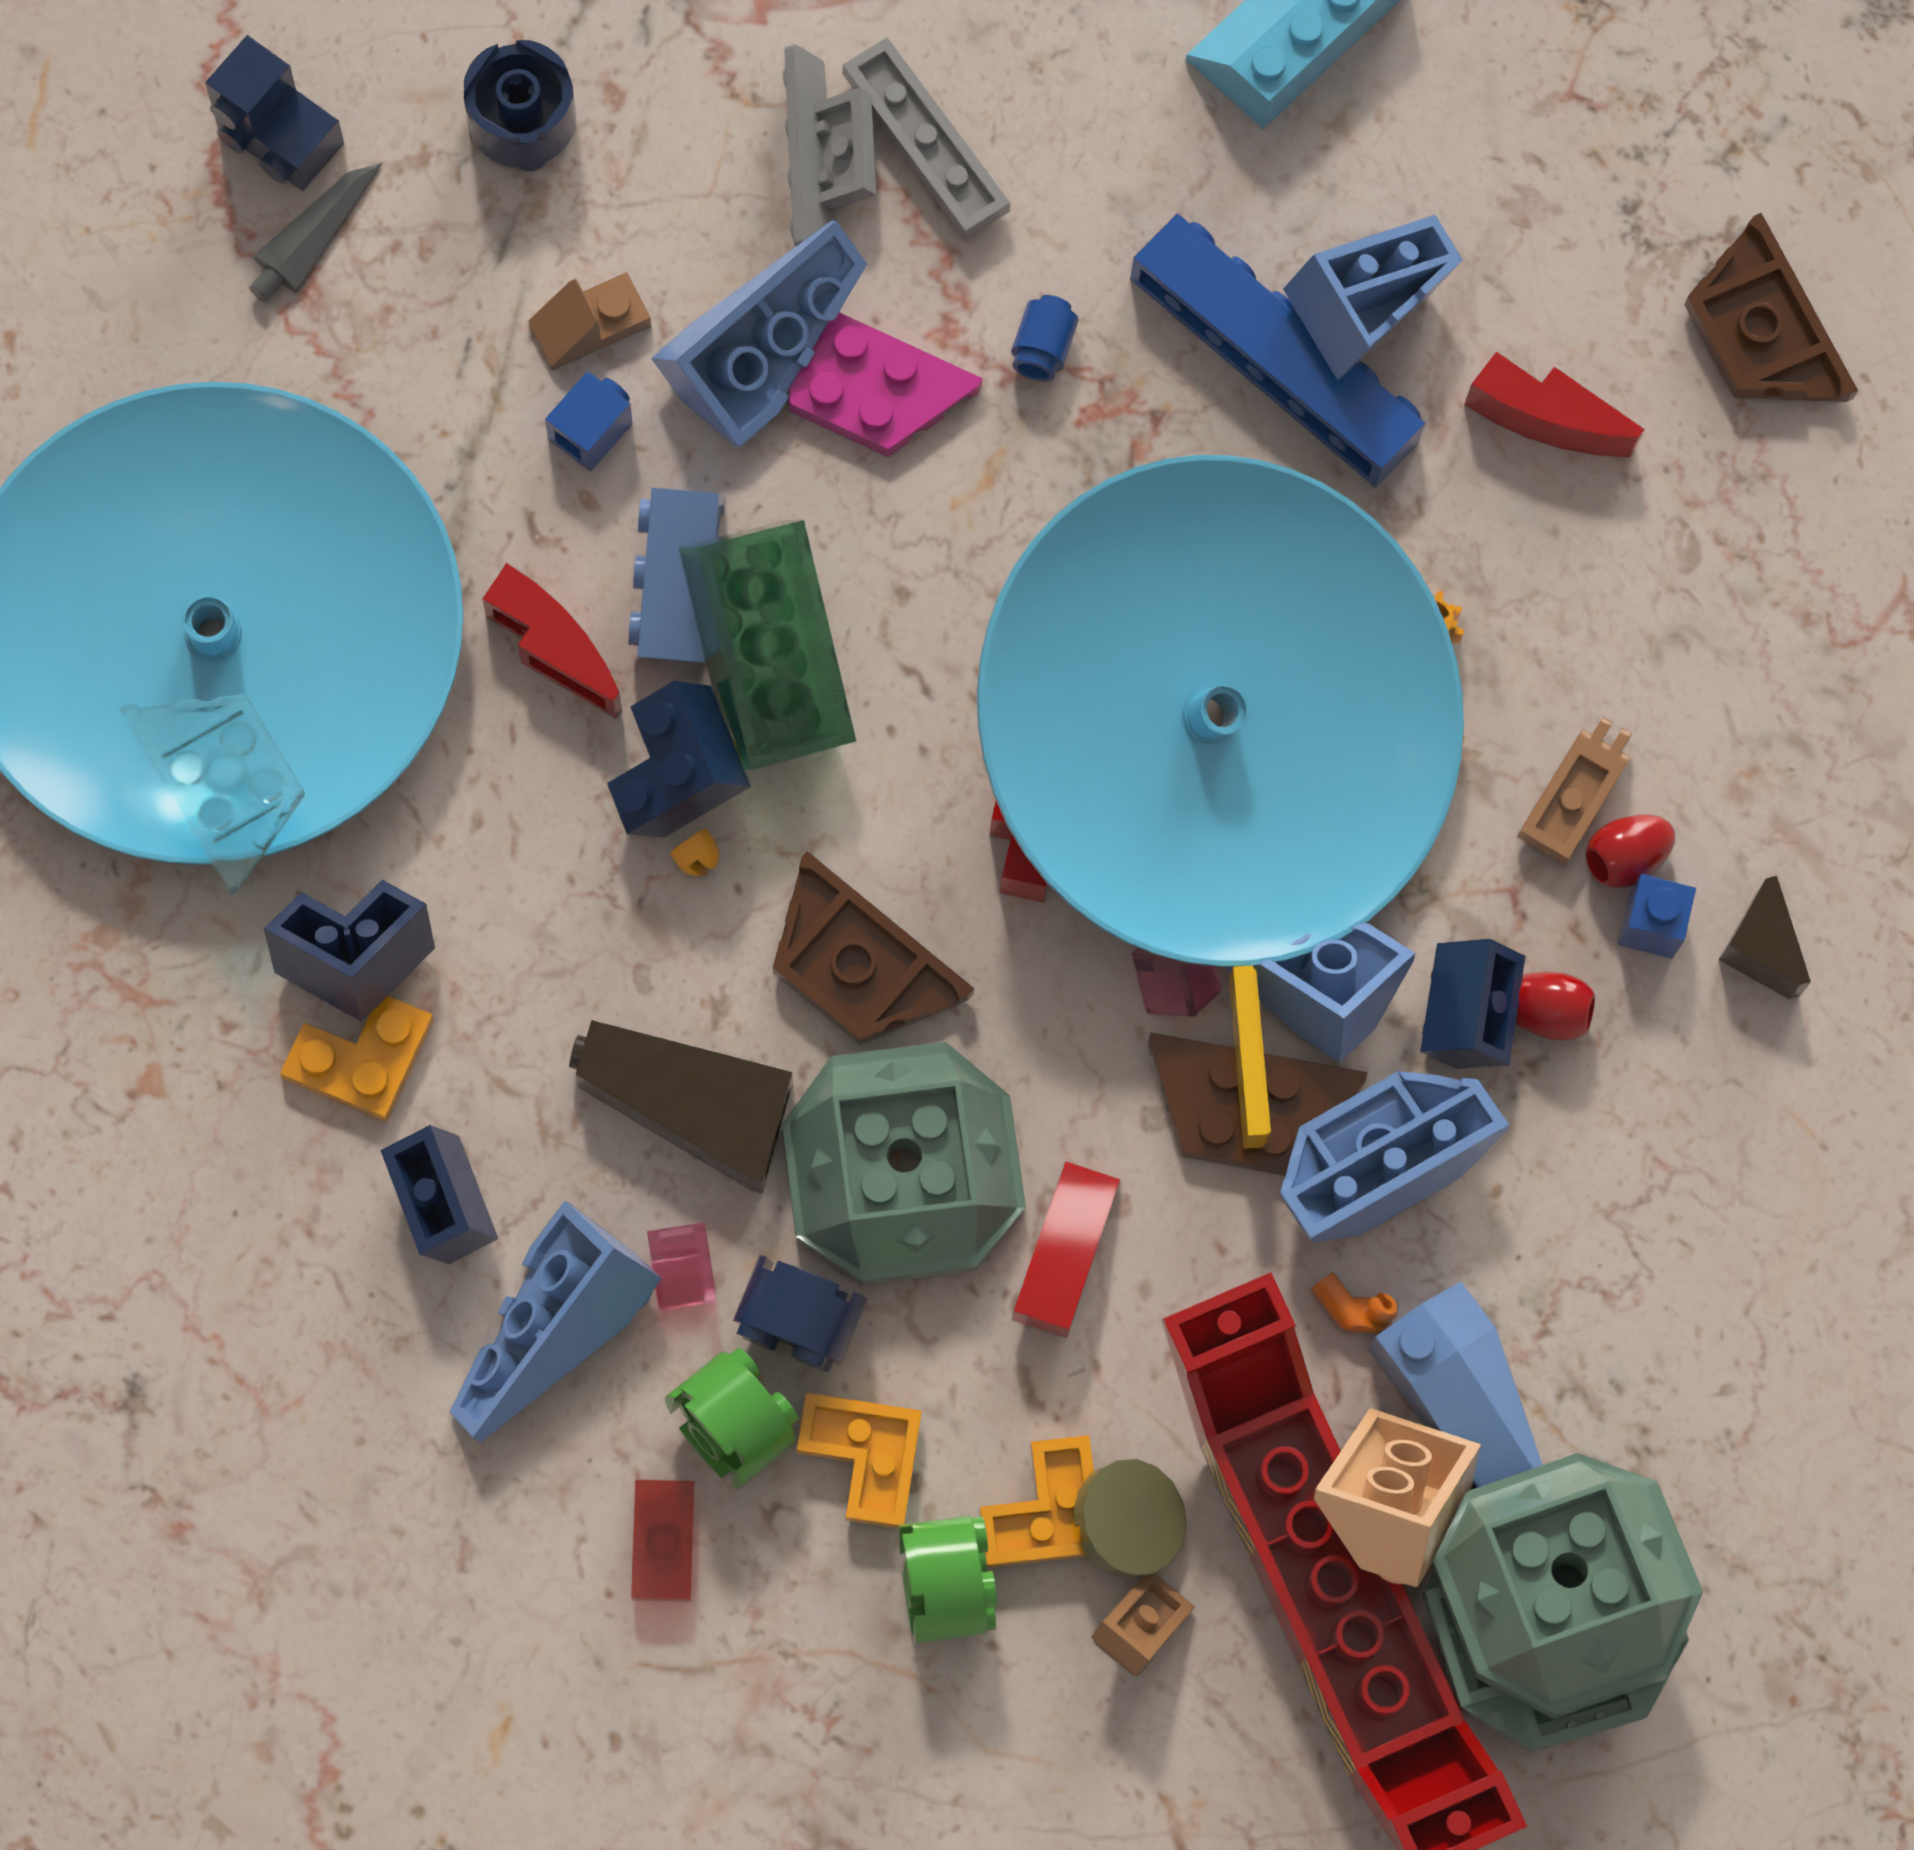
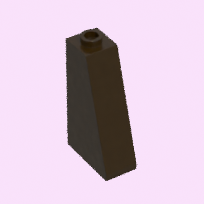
M591 1020L587 1037L577 1035L571 1052L569 1068L577 1070L578 1088L747 1189L763 1194L793 1087L792 1072Z

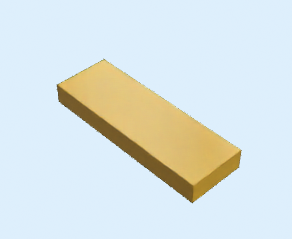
M1253 966L1233 967L1230 975L1229 991L1243 1148H1261L1267 1144L1271 1128L1257 973Z

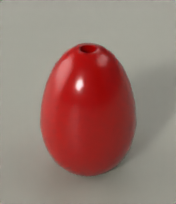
M1637 814L1611 821L1600 828L1590 839L1586 848L1587 866L1593 877L1605 886L1612 888L1632 886L1636 883L1640 874L1651 876L1668 859L1675 845L1674 828L1666 819L1651 814Z
M1533 972L1524 974L1519 991L1516 1025L1534 1035L1549 1040L1569 1041L1585 1035L1590 1028L1595 1007V993L1587 983L1566 973Z

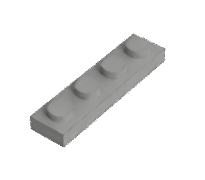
M888 37L843 64V76L853 89L860 88L871 95L872 115L964 239L969 238L1010 212L1009 200Z

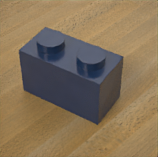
M1492 939L1437 943L1420 1052L1455 1069L1510 1065L1519 1005V991L1522 984L1526 956Z
M428 1125L380 1150L419 1255L451 1264L498 1240L460 1136Z

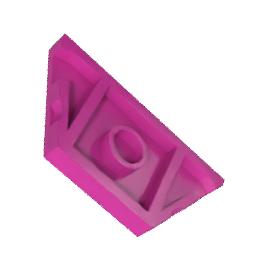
M839 312L835 320L828 322L812 350L815 354L806 368L802 367L790 386L789 404L790 412L886 457H890L907 445L915 433L928 430L942 420L944 413L967 396L970 399L976 396L982 388L983 378Z

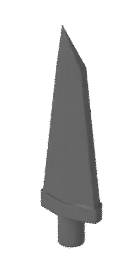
M383 162L344 174L266 246H262L253 258L264 268V271L249 287L250 291L258 299L266 302L281 284L294 293L302 287L305 279Z

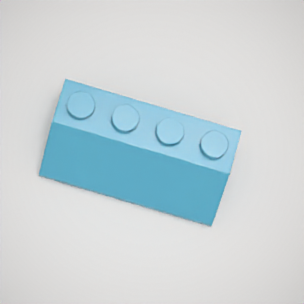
M1244 0L1186 55V60L1264 129L1400 0Z

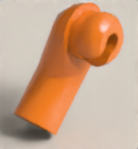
M1334 1272L1324 1277L1311 1288L1313 1294L1336 1324L1345 1331L1377 1334L1391 1326L1398 1314L1397 1303L1390 1295L1378 1293L1376 1297H1352Z

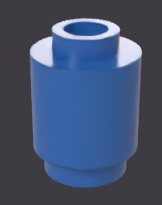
M1043 295L1040 299L1027 302L1011 349V353L1014 356L1012 367L1019 374L1037 381H1051L1054 379L1056 372L1063 369L1079 322V318L1071 310L1072 306L1069 302L1053 295Z

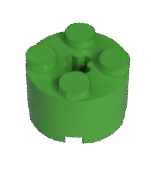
M739 1347L731 1354L719 1352L665 1396V1403L670 1414L680 1408L687 1422L679 1427L692 1448L719 1477L723 1478L731 1471L734 1474L731 1486L737 1489L744 1486L795 1443L794 1430L791 1425L799 1420L795 1409L782 1394L775 1392L771 1396L759 1382L757 1377L760 1376V1371L757 1365Z
M970 1515L899 1525L900 1554L905 1553L906 1560L903 1561V1584L911 1633L914 1634V1643L920 1644L984 1635L987 1631L996 1630L994 1607H997V1594L993 1572H987L985 1552H988V1541L983 1516L971 1518Z

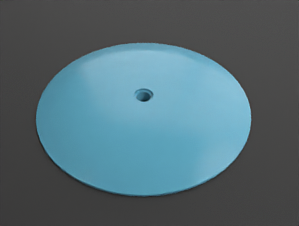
M230 382L177 384L146 390L113 401L85 414L64 427L34 450L0 488V771L22 796L47 817L74 834L117 852L165 863L209 865L235 863L271 856L310 842L347 822L386 792L411 765L435 728L445 708L455 680L462 645L464 618L462 586L454 550L445 525L430 496L400 458L366 428L325 405L276 388ZM219 620L225 623L222 631L217 635L206 637L198 634L200 627L207 621Z
M1192 455L1168 458L1132 468L1103 481L1078 496L1044 526L1032 539L1013 566L997 597L989 619L979 661L977 716L983 761L993 795L1009 830L1024 855L1045 882L1072 908L1094 925L1116 938L1154 955L1185 963L1216 967L1254 966L1268 959L1273 962H1279L1312 952L1314 947L1322 941L1343 938L1353 931L1351 927L1366 923L1391 902L1413 877L1437 838L1455 792L1462 758L1464 731L1463 695L1456 655L1447 626L1434 596L1418 569L1400 545L1364 510L1347 497L1318 480L1293 469L1263 460L1232 455ZM1210 700L1218 703L1222 709L1223 722L1221 726L1212 723L1208 717L1207 704ZM1305 934H1311L1310 938L1304 943L1290 945Z

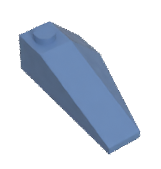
M832 220L693 321L657 352L651 360L687 406L735 447H741L781 411L789 397L786 394L800 369L802 367L806 368L815 354L812 350L828 322L835 320L867 263L838 222Z
M1367 923L1351 927L1353 931L1339 940L1329 939L1318 943L1310 953L1279 962H1273L1268 959L1260 962L1259 965L1253 966L1257 973L1259 1000L1294 1034L1339 1063L1376 1029L1415 959L1413 951ZM1305 934L1290 945L1304 943L1310 938L1311 934ZM1229 966L1225 968L1231 973L1233 967L1237 966Z
M567 1201L562 1203L530 1246L522 1263L523 1266L529 1269V1272L516 1298L506 1296L498 1314L505 1317L503 1325L494 1343L487 1344L479 1350L450 1409V1413L479 1442L484 1441L624 1329L639 1309L648 1303L653 1290L662 1280L635 1252Z
M1462 1282L1423 1302L1375 1336L1368 1351L1422 1424L1481 1444L1471 1490L1542 1466L1496 1327Z

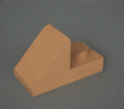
M627 272L585 291H582L577 279H573L528 320L529 326L552 371L651 327V317Z
M1155 1573L1143 1576L1104 1619L1091 1638L1094 1639L1093 1641L1098 1647L1134 1676H1139L1195 1606Z

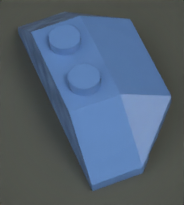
M1397 1071L1299 1127L1280 1191V1197L1311 1243L1361 1236L1457 1181L1509 1130L1510 1125L1478 1079L1462 1078L1457 1080L1439 1075Z

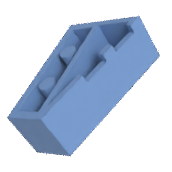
M652 487L651 500L641 499L638 533H648L646 556L636 555L633 589L643 590L641 612L631 611L628 637L629 645L638 646L637 657L708 663L715 598V571L720 550V544H718L720 514L723 515L725 498L721 494Z

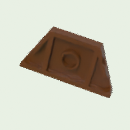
M1762 213L1754 215L1748 222L1746 229L1732 246L1728 247L1716 261L1709 274L1703 277L1688 295L1684 304L1734 398L1848 402L1854 399L1858 392L1855 383Z
M806 851L801 857L792 900L790 899L782 938L779 941L773 964V974L859 1045L966 1002L974 995V987L812 854Z
M1150 1032L1148 1040L1150 1056H1153L1162 1085V1095L1166 1108L1173 1120L1174 1133L1181 1156L1286 1176L1299 1127L1358 1094L1367 1078V1072L1264 1053L1271 1133L1264 1147L1244 1149L1235 1048Z

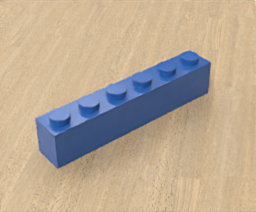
M1177 213L1133 257L1130 276L1132 282L1373 487L1376 488L1419 443L1425 422L1421 419L1418 409L1408 399L1402 396L1394 397L1379 384L1380 381L1375 372L1361 361L1337 381L1290 300L1278 291L1271 293L1256 280L1254 271L1245 261L1236 256L1230 258L1215 245L1214 238L1208 230L1199 223H1189Z

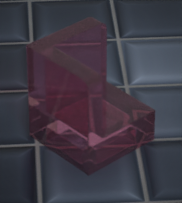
M1140 948L1131 953L1145 1010L1148 1014L1195 1017L1221 991V983L1216 966L1185 963L1154 955Z
M705 1222L647 1231L652 1267L662 1278L656 1286L659 1308L666 1310L717 1302Z

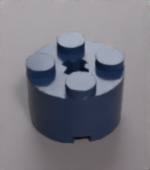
M516 40V44L499 48L498 44L486 48L470 64L464 78V104L469 134L482 153L502 165L518 167L525 171H535L540 169L547 161L557 156L567 146L576 125L575 100L568 69L556 52L535 41Z
M759 1255L733 1318L734 1322L740 1324L736 1334L751 1343L772 1351L776 1350L779 1341L793 1347L790 1356L797 1358L799 1362L829 1373L833 1362L842 1364L868 1298L853 1292L848 1302L846 1299L849 1293L839 1290V1284L781 1261H777L774 1271H771L774 1263L768 1257Z

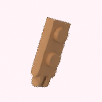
M1604 716L1593 734L1584 729L1581 730L1517 835L1519 839L1565 866L1631 759L1622 750L1633 733L1622 728L1611 746L1603 741V738L1613 722Z

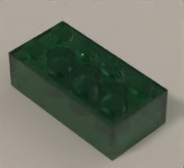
M783 520L678 547L713 693L743 768L745 770H754L857 742L804 520Z

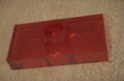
M635 1480L632 1601L691 1602L694 1481Z

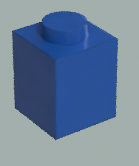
M587 371L545 418L548 440L591 472L633 424L629 395L613 380L604 378L601 381Z
M1640 874L1629 893L1617 945L1673 959L1685 940L1696 888Z

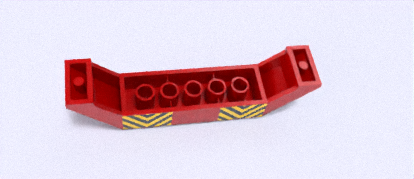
M1272 1272L1163 1318L1162 1324L1201 1452L1347 1774L1396 1850H1478L1528 1827L1502 1770L1497 1769L1465 1721L1403 1584L1388 1582L1378 1574L1360 1569L1314 1500L1317 1486L1341 1450L1314 1394L1296 1335V1324Z

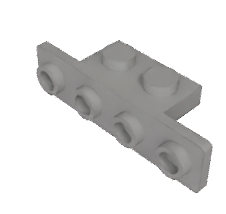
M793 44L784 49L785 69L783 71V82L787 95L788 118L785 123V129L789 139L790 168L788 170V182L791 188L792 199L790 231L796 247L832 221L833 209L875 196L876 176L871 95L860 88H856L826 99L825 65L823 60L800 46Z

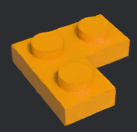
M387 996L370 1013L356 1044L303 1022L281 1069L280 1076L285 1081L388 1122L434 1021L433 1014Z
M806 1393L797 1454L854 1463L845 1521L898 1529L899 1525L905 1523L922 1410Z
M1089 1435L1032 1441L1030 1449L1037 1500L980 1506L979 1514L980 1517L983 1516L988 1541V1552H985L987 1568L1088 1557L1080 1543L1084 1539L1080 1533V1526L1075 1527L1073 1512L1078 1490L1088 1476L1094 1472Z

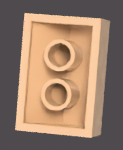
M1370 1408L1317 1486L1314 1500L1360 1569L1378 1574L1382 1579L1391 1583L1408 1584L1418 1587L1432 1564L1465 1493L1472 1488L1481 1444Z

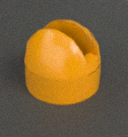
M705 828L682 842L669 854L685 874L703 877L707 874V868H716L719 862L720 851L715 839L708 829Z

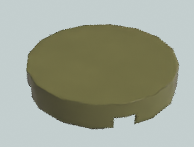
M1139 1459L1117 1460L1092 1472L1078 1490L1073 1513L1075 1527L1080 1526V1533L1084 1539L1080 1543L1086 1555L1104 1572L1123 1579L1149 1576L1171 1564L1182 1548L1187 1527L1184 1502L1174 1482L1157 1466Z

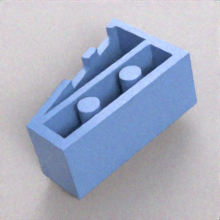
M1433 215L1313 254L1283 290L1337 381H1339L1427 299L1463 259L1437 216Z

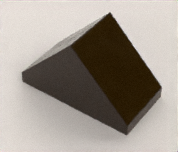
M1773 876L1766 878L1755 893L1722 952L1719 961L1787 999L1800 997L1811 983L1778 877Z

